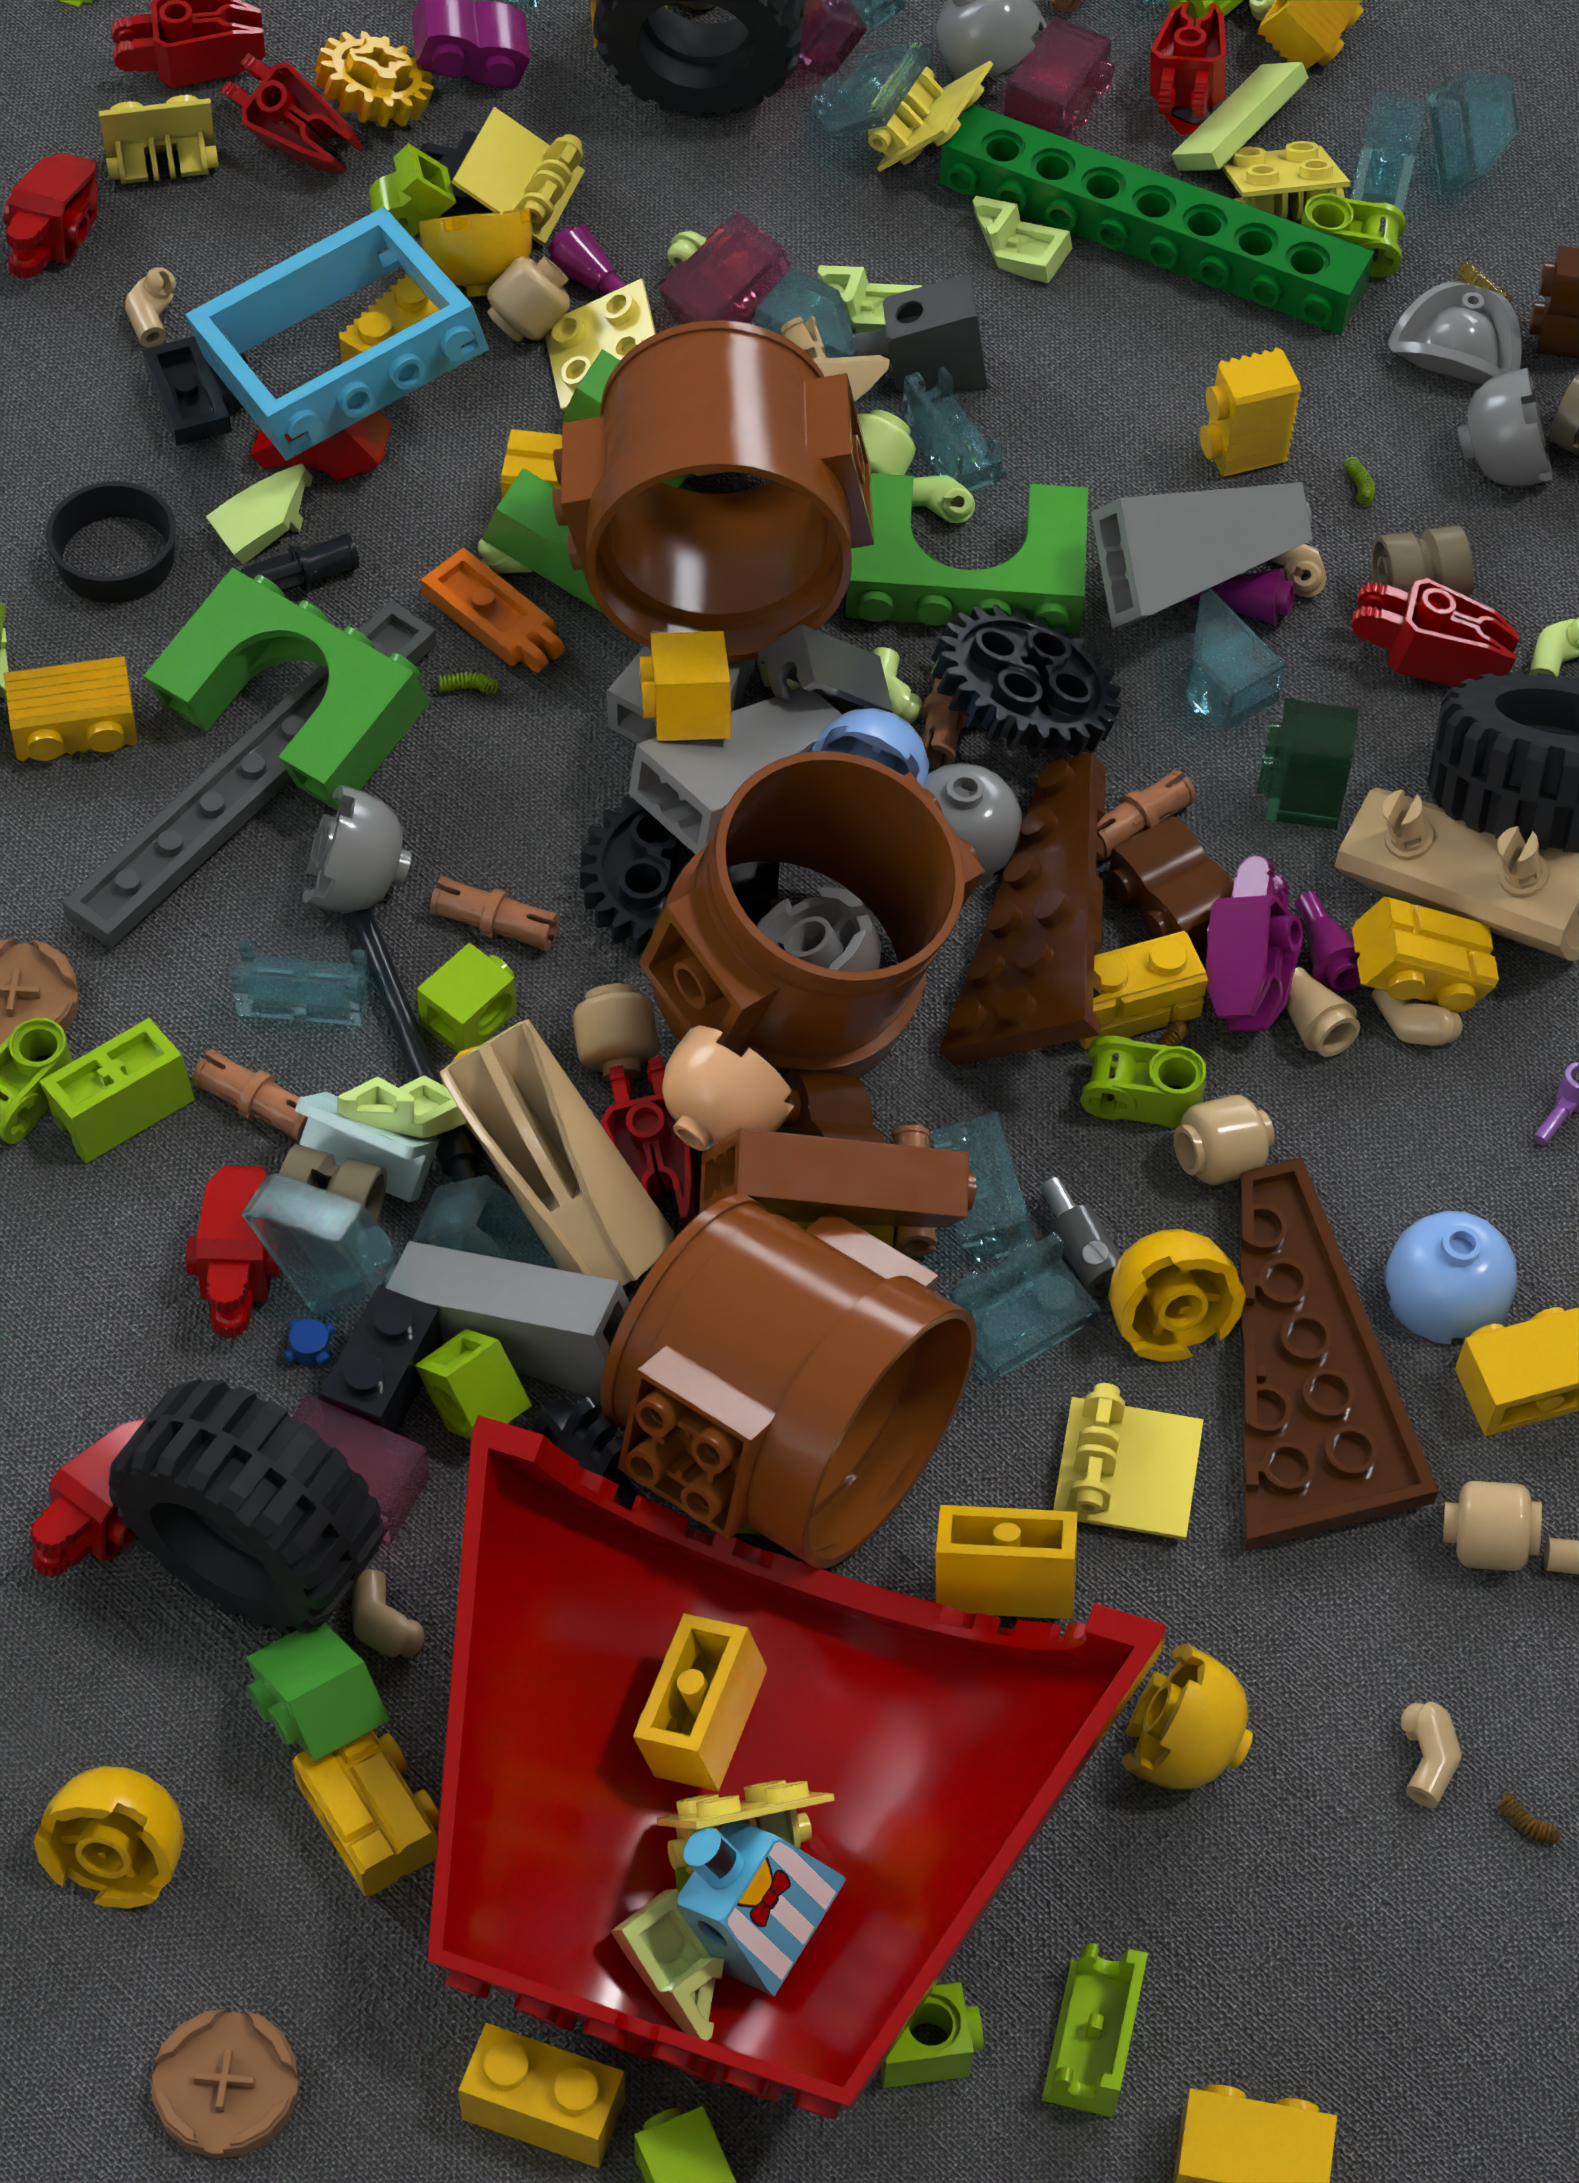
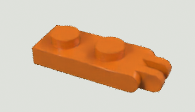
M464 547L420 579L421 593L424 597L508 665L514 666L521 661L532 671L539 673L549 664L546 655L556 660L566 652L564 643L556 635L558 628L554 620Z

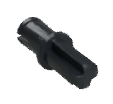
M345 533L337 538L301 548L298 544L290 545L288 553L246 565L240 572L252 579L257 575H262L276 584L282 592L298 586L302 590H309L312 588V582L348 570L358 569L359 556L351 536Z

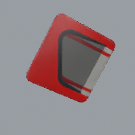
M1176 103L1172 108L1171 115L1163 114L1180 136L1193 133L1211 115L1206 109L1205 117L1192 116L1191 108L1180 107Z

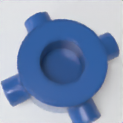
M294 1319L288 1324L290 1329V1348L283 1352V1356L288 1363L295 1360L304 1366L319 1364L323 1367L331 1361L329 1356V1337L336 1333L332 1323L328 1322L324 1325L315 1319H303L301 1321Z

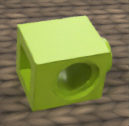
M469 942L416 989L420 1024L457 1053L483 1044L517 1013L516 979L514 973L502 959L495 955H485Z
M464 1329L414 1365L447 1430L470 1440L478 1415L513 1425V1419L532 1406L500 1341L473 1330Z
M961 1982L941 1984L934 1987L881 2065L880 2073L883 2089L970 2076L974 2051L983 2050L984 2039L978 2006H965ZM930 2023L942 2028L947 2034L948 2039L938 2045H925L918 2042L910 2031L920 2024Z
M703 2106L686 2113L681 2107L662 2111L643 2124V2131L634 2134L635 2160L645 2183H737Z

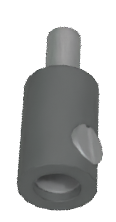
M1055 1177L1047 1180L1042 1184L1040 1190L1057 1217L1050 1227L1051 1234L1086 1292L1092 1296L1109 1292L1114 1266L1121 1257L1120 1252L1090 1205L1076 1206L1059 1178Z

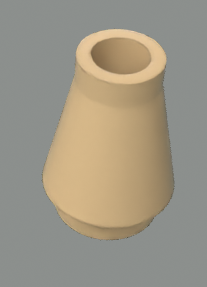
M1296 967L1288 1003L1285 1007L1305 1047L1310 1051H1318L1320 1055L1325 1057H1331L1343 1052L1355 1041L1360 1031V1023L1356 1019V1008L1312 978L1304 968Z

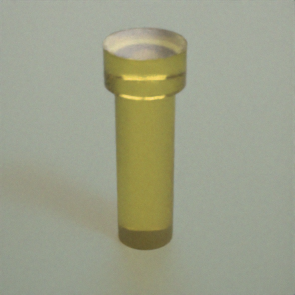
M1467 261L1460 266L1458 275L1469 285L1498 292L1511 303L1512 296L1505 289H1499L1471 262Z

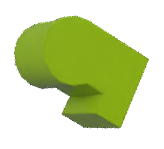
M408 143L393 157L396 171L377 179L370 187L369 198L373 212L385 207L409 235L413 237L420 232L419 221L439 218L456 203L448 168Z

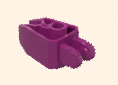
M1255 854L1253 857L1248 856V859L1242 860V864L1238 865L1239 869L1236 871L1238 876L1234 879L1232 898H1218L1211 904L1210 923L1207 929V988L1216 1016L1219 1019H1227L1230 1032L1266 1031L1273 1024L1288 1003L1292 979L1303 941L1301 921L1297 915H1292L1288 910L1289 899L1287 896L1290 894L1288 891L1290 887L1282 876H1279L1278 873H1273L1275 869L1267 858L1265 859L1263 855L1257 856Z

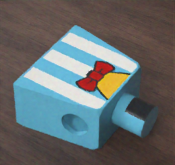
M741 1821L725 1823L719 1831L712 1827L702 1828L688 1839L684 1847V1860L694 1871L678 1895L677 1908L710 1957L724 1959L722 1973L725 1976L775 1996L847 1879L839 1872L784 1839Z

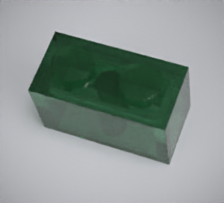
M1285 698L1281 722L1269 721L1264 749L1265 758L1261 759L1256 794L1267 795L1265 820L1337 830L1354 757L1359 708Z

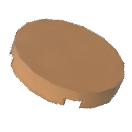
M15 939L0 940V1045L12 1034L15 1027L32 1018H48L53 1020L63 1028L64 1032L73 1022L79 1007L76 974L65 955L47 943L31 940L32 945L26 943L16 944Z
M226 2009L206 2011L180 2024L161 2045L154 2063L155 2070L151 2082L152 2102L166 2133L187 2151L214 2159L245 2156L270 2143L289 2122L299 2095L298 2065L284 2033L261 2015L245 2011V2014L238 2012L226 2013Z

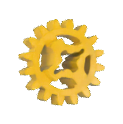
M361 31L359 39H355L349 33L342 32L339 41L330 37L326 41L325 48L321 47L314 72L317 73L314 83L316 86L325 88L323 94L325 100H338L340 103L338 111L341 113L353 110L358 113V120L365 123L367 120L377 121L381 127H387L389 119H393L403 127L407 125L409 118L418 121L423 110L427 109L434 88L430 85L433 75L431 72L422 70L416 64L415 58L409 57L407 54L409 48L403 45L398 48L390 46L389 37H370L367 32Z

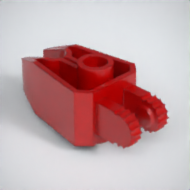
M153 0L151 2L152 14L131 15L129 18L126 16L124 18L118 17V20H114V24H111L110 29L111 39H113V43H116L112 53L115 67L117 66L119 70H124V72L158 70L160 82L171 88L238 75L245 71V67L241 62L248 53L259 61L266 57L261 9L240 0Z
M1182 2L1169 11L1151 48L1150 95L1158 101V114L1171 115L1172 108L1176 103L1180 107L1191 108L1192 116L1205 117L1207 106H1214L1225 100L1226 43L1224 15L1217 4H1210L1207 14L1202 18H1197L1194 26V18L1189 17V2Z
M248 53L241 64L245 67V71L261 81L252 95L249 96V93L243 88L229 81L220 90L226 97L241 107L243 125L263 144L317 170L343 174L346 169L324 150L326 143L319 136L326 141L331 138H340L360 151L362 144L352 127L289 62L275 64L270 69Z
M68 153L45 157L12 188L11 195L5 204L3 219L4 224L7 226L5 230L6 241L13 249L12 254H9L8 258L9 271L13 273V276L24 279L38 276L37 274L41 273V269H44L50 260L67 265L71 263L97 218L99 190L98 184L95 183L97 161Z
M1429 578L1414 581L1409 592L1389 585L1383 586L1382 583L1377 584L1375 582L1372 584L1368 582L1366 586L1362 585V588L1358 591L1356 601L1358 609L1356 613H1353L1350 626L1353 628L1352 633H1355L1356 637H1360L1362 640L1367 639L1369 643L1388 649L1386 662L1395 673L1457 687L1460 682L1469 678L1476 680L1480 675L1493 673L1496 676H1504L1506 672H1510L1516 660V655L1513 652L1520 640V636L1495 609Z
M661 1055L648 1058L649 1066L647 1073L650 1086L654 1089L655 1095L634 1100L631 1098L633 1091L630 1077L625 1071L623 1064L610 1067L609 1075L615 1104L608 1107L600 1123L654 1203H656L661 1195H664L661 1179L667 1194L676 1196L680 1217L685 1228L696 1218L699 1203L698 1150L683 1142L673 1130L676 1121L669 1114L662 1094L665 1073L663 1057Z
M223 1166L219 1169L205 1187L197 1236H189L187 1240V1275L198 1276L201 1300H208V1304H211V1313L209 1314L211 1329H214L215 1335L219 1334L221 1338H237L238 1335H244L243 1332L248 1330V1325H250L253 1301L267 1302L270 1298L271 1278H281L283 1241L282 1238H275L276 1225L273 1224L271 1218L272 1186L263 1167Z
M145 1419L120 1424L73 1460L63 1465L54 1475L49 1485L51 1505L42 1512L41 1517H36V1521L32 1522V1529H30L32 1545H36L33 1546L31 1562H33V1569H37V1574L41 1573L44 1577L51 1576L53 1578L57 1575L61 1577L62 1573H68L69 1567L73 1568L89 1553L101 1562L113 1560L123 1548L130 1546L136 1541V1534L131 1528L124 1526L118 1516V1507L111 1502L109 1495V1470L112 1461Z

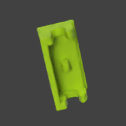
M150 1018L39 1081L59 1130L64 1132L68 1129L77 1154L86 1164L195 1100L182 1054Z
M1089 1943L1082 1946L1079 1961L1071 1960L1041 2101L1113 2118L1121 2090L1148 1953L1128 1948L1122 1954L1121 1961H1109L1098 1956L1099 1947L1097 1944Z

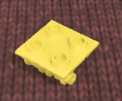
M988 61L943 88L934 80L935 76L930 68L920 65L909 69L868 128V142L874 150L885 154L876 169L881 172L898 161L903 165H907L928 144L934 142L936 146H940L948 141L961 126V122L957 119L960 113L969 108L982 95L984 87L981 85V82L993 66V63Z
M179 95L168 99L163 104L143 106L141 103L128 101L115 104L110 110L98 111L109 181L120 179L121 185L149 181L145 160L146 154L151 156L154 181L160 180L156 153L167 152L171 179L176 178L172 151H178L181 177L208 175V169L219 168L210 98L198 99L192 95Z
M494 107L451 183L497 214L508 210L530 209L533 231L532 239L544 246L585 171L579 166L584 155L582 142L578 137L566 134L555 139L549 145Z
M1308 141L1292 142L1286 145V149L1265 151L1262 148L1251 146L1241 147L1221 167L1222 171L1242 196V198H1234L1235 201L1273 215L1275 208L1276 216L1287 219L1288 193H1290V207L1293 219L1301 220L1306 203L1310 198L1319 194H1334L1345 198L1342 187H1350L1349 179L1323 147Z
M642 278L563 315L545 335L559 405L562 411L566 410L575 389L602 349L621 360L636 345L656 334L645 283Z
M1109 1383L1096 1384L1093 1392L1086 1395L1085 1399L1072 1397L1053 1510L1077 1511L1078 1522L1186 1540L1204 1419L1125 1406V1401L1120 1397V1389Z
M775 1780L744 1787L746 1800L740 1801L739 1795L719 1797L718 1794H708L676 1801L678 1814L656 1818L659 1826L676 1827L678 1839L668 1841L667 1845L669 1860L673 1869L685 1867L686 1871L691 1874L694 1870L685 1862L683 1851L688 1839L698 1830L712 1827L719 1831L725 1823L741 1821L772 1833L800 1849L801 1842L811 1840L812 1829L808 1815L805 1812L797 1814L796 1809L835 1801L834 1794L809 1792L807 1781L786 1783V1780Z

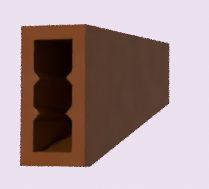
M740 1128L702 1152L699 1214L723 1198L744 1194L763 1204L768 1212L781 1215L791 1222L814 1223L824 1213L831 1210L852 1224L946 1228L967 1218L968 1211L971 1210L975 1201L976 1178L973 1172H969V1152Z

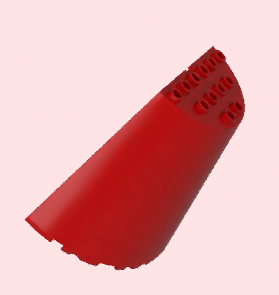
M478 1415L471 1435L427 1961L449 1971L445 1985L486 2000L491 1988L516 1998L513 2009L531 2015V2018L573 2032L576 2021L584 2023L582 2033L598 2038L600 2042L615 2047V2050L654 2064L659 2059L667 2062V2065L683 2071L682 2073L723 2088L725 2083L736 2086V2089L777 2104L780 2102L782 2093L785 2092L795 2096L793 2106L836 2121L840 2108L852 2110L1159 1657L1167 1637L1166 1625L1094 1603L1087 1624L1079 1622L1068 1623L1064 1637L1060 1635L1062 1627L1055 1623L1017 1620L1015 1629L999 1628L1001 1619L994 1615L960 1611L943 1604L897 1593L823 1569L814 1568L809 1564L778 1553L756 1548L733 1536L727 1539L715 1530L713 1536L687 1528L689 1518L642 1496H636L632 1509L629 1510L619 1505L621 1498L616 1496L618 1484L582 1468L579 1465L580 1462L555 1446L546 1436ZM683 1614L748 1627L767 1667V1672L719 1792L654 1777L633 1738L639 1717L648 1701L662 1667L665 1654L670 1648ZM775 1780H786V1783L807 1781L809 1792L833 1793L835 1801L796 1809L797 1814L805 1812L808 1815L812 1829L811 1840L801 1842L800 1850L839 1872L847 1880L775 1996L727 1977L722 1973L721 1979H715L709 2022L714 2023L712 2038L706 2041L686 2034L650 1991L610 1932L664 1890L677 1889L675 1869L671 1866L667 1849L668 1841L678 1839L676 1827L657 1825L656 1818L678 1814L676 1801L708 1794H718L719 1797L739 1795L741 1801L746 1800L744 1787Z

